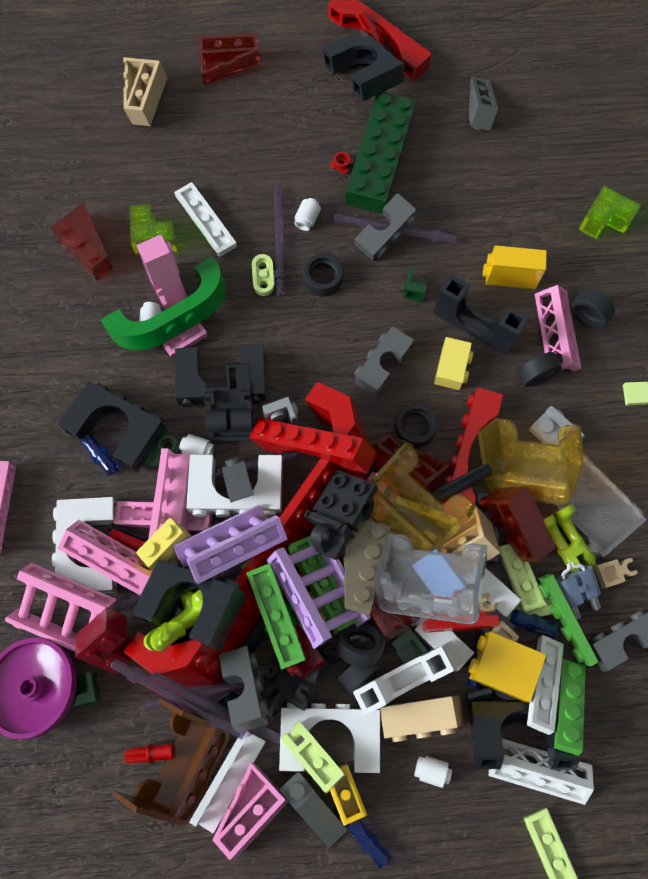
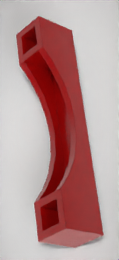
M331 0L328 3V18L342 28L363 30L356 16L362 11H366L373 25L378 27L377 30L385 44L391 49L395 57L404 64V74L413 81H416L429 68L432 53L401 32L396 26L386 21L383 16L371 10L368 5L363 4L359 0Z
M477 387L474 394L470 393L467 402L470 410L468 414H464L461 426L465 427L463 434L459 433L456 446L459 447L458 454H453L450 467L454 469L452 475L447 476L445 484L468 473V458L472 443L476 436L496 419L503 394ZM471 486L441 501L439 509H442V512L461 518L462 523H464L472 516L471 511L476 501Z
M261 418L258 419L249 436L251 440L265 451L278 454L285 451L303 452L326 459L349 470L368 473L377 454L363 438Z

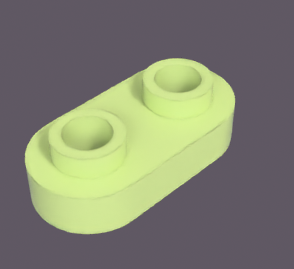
M257 255L252 260L254 291L260 296H268L274 291L273 262L268 255ZM267 285V288H261V286Z

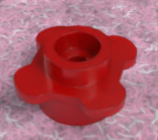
M339 152L334 156V161L330 162V167L339 170L341 174L348 173L349 166L353 165L354 160L347 153Z

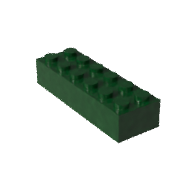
M387 92L376 95L346 190L345 205L383 214V208L388 204L410 130L416 99Z

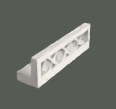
M249 730L241 732L189 823L194 826L199 824L211 833L215 832L236 795L235 792L247 772L249 763H254L266 742Z
M502 738L503 748L509 749L514 756L504 755L501 769H489L488 776L577 803L586 804L594 790L592 765L579 762L576 770L585 772V779L578 777L573 770H551L546 751ZM524 756H532L538 763H530Z

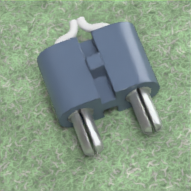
M573 562L568 563L567 569L563 571L561 576L556 578V581L576 620H578L581 616L577 606L583 604V600H590L592 609L595 611L601 608L597 597L601 594L592 566L575 565ZM571 566L573 568H577L575 570H572V574H568V572L571 569Z

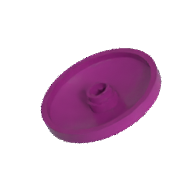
M27 638L13 643L0 653V734L20 740L35 739L52 731L65 718L75 697L77 677L71 657L60 645L43 638Z

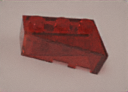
M257 32L198 36L200 71L203 85L260 64Z
M84 202L51 227L56 239L96 281L113 269Z
M387 433L376 441L372 447L377 452L372 465L420 502L445 480L453 463L448 460L444 463L433 458V453L428 451L426 454L413 448V444Z
M528 486L496 488L479 500L482 507L486 505L494 515L492 521L495 525L499 523L507 533L505 539L521 561L539 562L556 548Z

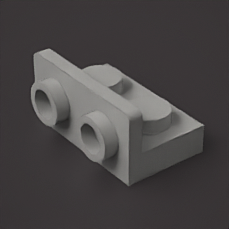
M288 397L262 406L264 419L282 423L288 420L289 424L296 425L299 422L297 407L295 403H290Z
M552 406L529 428V431L561 460L584 437L581 429L576 424L570 423L562 411Z

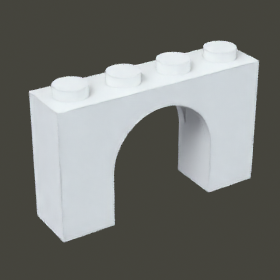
M190 455L187 510L194 517H206L207 514H216L217 517L226 518L230 517V514H240L258 504L261 505L265 518L282 515V455H259L258 480L253 490L254 495L230 503L229 499L222 497L216 492V460L214 456Z
M113 497L57 500V507H54L53 517L56 521V530H53V542L56 544V553L52 554V564L55 567V573L101 593H117V582L91 567L78 566L73 557L57 548L66 529L78 519L90 526L114 523L117 501Z
M482 564L463 575L470 588L467 591L469 597L474 595L479 600L482 594L489 593L490 596L486 602L488 604L497 602L498 605L495 610L505 618L521 601ZM435 600L430 606L432 612L428 616L442 615L443 619H448V614L446 615ZM423 614L419 618L420 621L414 623L417 628L413 633L431 650L451 640L463 662L454 670L456 673L474 652L452 631L423 633L422 623L428 620V616L426 617Z
M450 640L366 683L353 693L364 715H367L387 705L396 697L429 680L433 682L454 671L463 662Z
M287 703V708H281L280 737L295 728L293 725L298 720L308 731L316 723L323 720L333 719L340 721L348 727L353 736L354 772L380 773V710L364 715L361 707L360 710L350 709V704H335V709H326V704L311 703V708H306L305 711L291 703ZM301 735L294 742L299 746L305 739ZM280 738L279 771H305L304 766Z

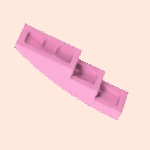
M117 501L114 524L150 528L154 502ZM186 506L183 527L188 532H202L211 528L213 514H207L206 517H194L193 514L189 513Z

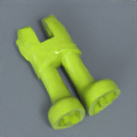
M573 504L562 508L535 524L537 529L545 532L558 548L556 552L561 556L566 566L570 562H573L575 565L580 564L576 558L578 555L584 565L596 566V557L592 549L585 544L571 520L576 512ZM557 523L560 525V527L570 540L569 545L566 543L563 536L561 535L557 527ZM571 566L570 572L572 573V570H575L577 568H573Z
M201 590L195 593L188 591L181 596L184 606L183 611L145 636L143 642L147 649L163 652L178 638L186 635V629L195 624L203 604Z

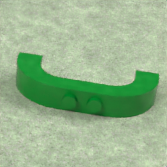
M210 257L196 265L194 268L201 282L197 291L148 320L130 321L124 317L120 309L100 319L111 339L125 349H151L166 343L210 317L221 306L226 295V283L218 263L213 257Z

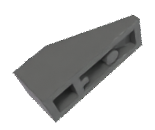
M471 77L469 99L470 125L479 131L483 129L490 131L498 110L490 80Z
M233 457L226 460V464L222 465V471L230 503L253 496L252 482L244 458L239 460L238 457Z
M297 771L280 787L279 790L328 848L348 831L301 771Z

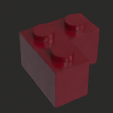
M106 607L77 633L75 658L115 675L131 662V657L124 653L131 642V638L126 636L127 616Z

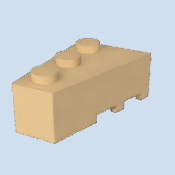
M123 57L125 64L124 110L132 124L151 126L167 75L160 61Z
M475 507L471 511L473 515L463 524L461 522L456 524L455 528L457 530L447 539L445 537L441 538L422 556V559L437 549L440 555L445 553L453 563L450 566L455 574L460 572L463 576L500 554L492 523Z
M460 695L380 708L384 738L392 737L393 742L407 740V735L416 734L417 739L431 737L432 731L439 730L441 735L456 733L455 728L465 725Z

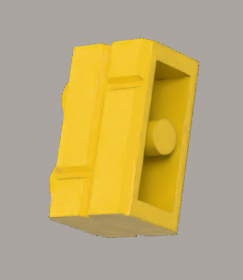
M346 763L339 766L345 776L330 790L343 825L367 816Z

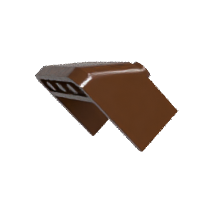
M160 698L158 703L173 711L170 718V728L179 734L174 743L175 758L174 760H166L157 781L152 779L142 781L133 796L114 791L112 796L135 813L178 825H186L190 822L206 792L229 742L230 735L226 728Z

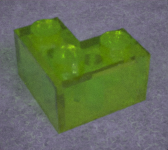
M603 186L578 230L595 239L598 238L605 224L624 233L641 205Z
M151 204L129 205L130 237L135 255H140L137 248L138 244L158 235H162L165 242L169 241L173 251L177 252L176 232L173 221L155 222Z

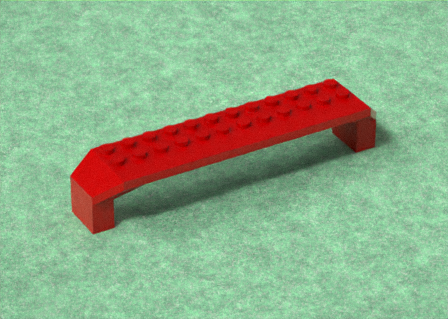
M317 382L305 398L317 420L333 428L334 433L363 438L370 445L363 420L350 396ZM321 458L279 517L287 540L253 556L235 582L240 585L239 589L247 594L222 652L195 640L169 646L163 652L151 651L144 646L143 641L146 635L138 631L124 653L151 674L176 688L218 685L223 678L219 654L241 648L262 615L246 572L269 564L267 559L275 550L284 547L287 554L291 555L288 550L290 544L311 536L315 525L310 524L305 518L306 511L314 512L313 507L335 471L339 470L346 473L348 469ZM353 471V472L357 473L358 475H361V474H362V472Z

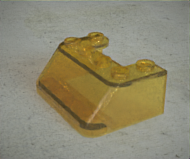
M495 418L478 432L482 464L488 463L493 471L490 476L485 478V485L489 492L505 497L565 505L573 498L584 461L581 426H563L557 434L558 445L518 441L517 428L508 419Z
M405 442L369 481L378 487V491L373 497L374 510L370 518L376 523L391 526L389 536L413 558L420 561L432 551L438 550L470 519L476 505L461 494L453 495L442 505L408 474L417 465L419 457L416 450Z

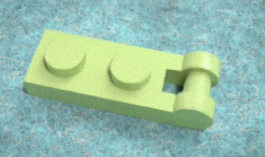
M298 720L293 725L295 728L288 734H283L280 738L327 794L345 774ZM302 735L305 740L297 746L294 741Z

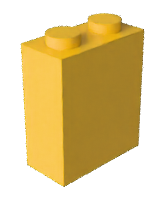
M494 246L492 253H488L487 264H484L483 267L486 285L536 289L546 271V250Z
M486 632L484 636L481 635L477 643V649H479L477 658L472 659L468 672L471 673L469 679L523 702H531L546 655L493 632Z

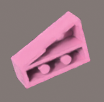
M158 235L138 244L137 248L144 267L164 309L166 310L187 298L179 277L180 271L170 242H165L162 235Z
M252 762L249 763L247 772L235 792L236 795L213 838L214 843L229 860L237 859L289 802L267 775Z

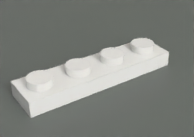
M192 182L175 191L176 198L219 257L237 247L233 237Z
M542 635L538 638L536 651L545 654L546 657L529 704L527 726L550 735L555 732L564 644Z

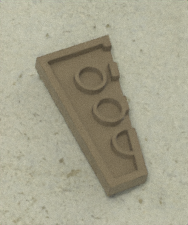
M360 520L357 525L359 531H351L355 537L354 539H349L344 548L345 609L370 615L391 526L369 520L365 522Z

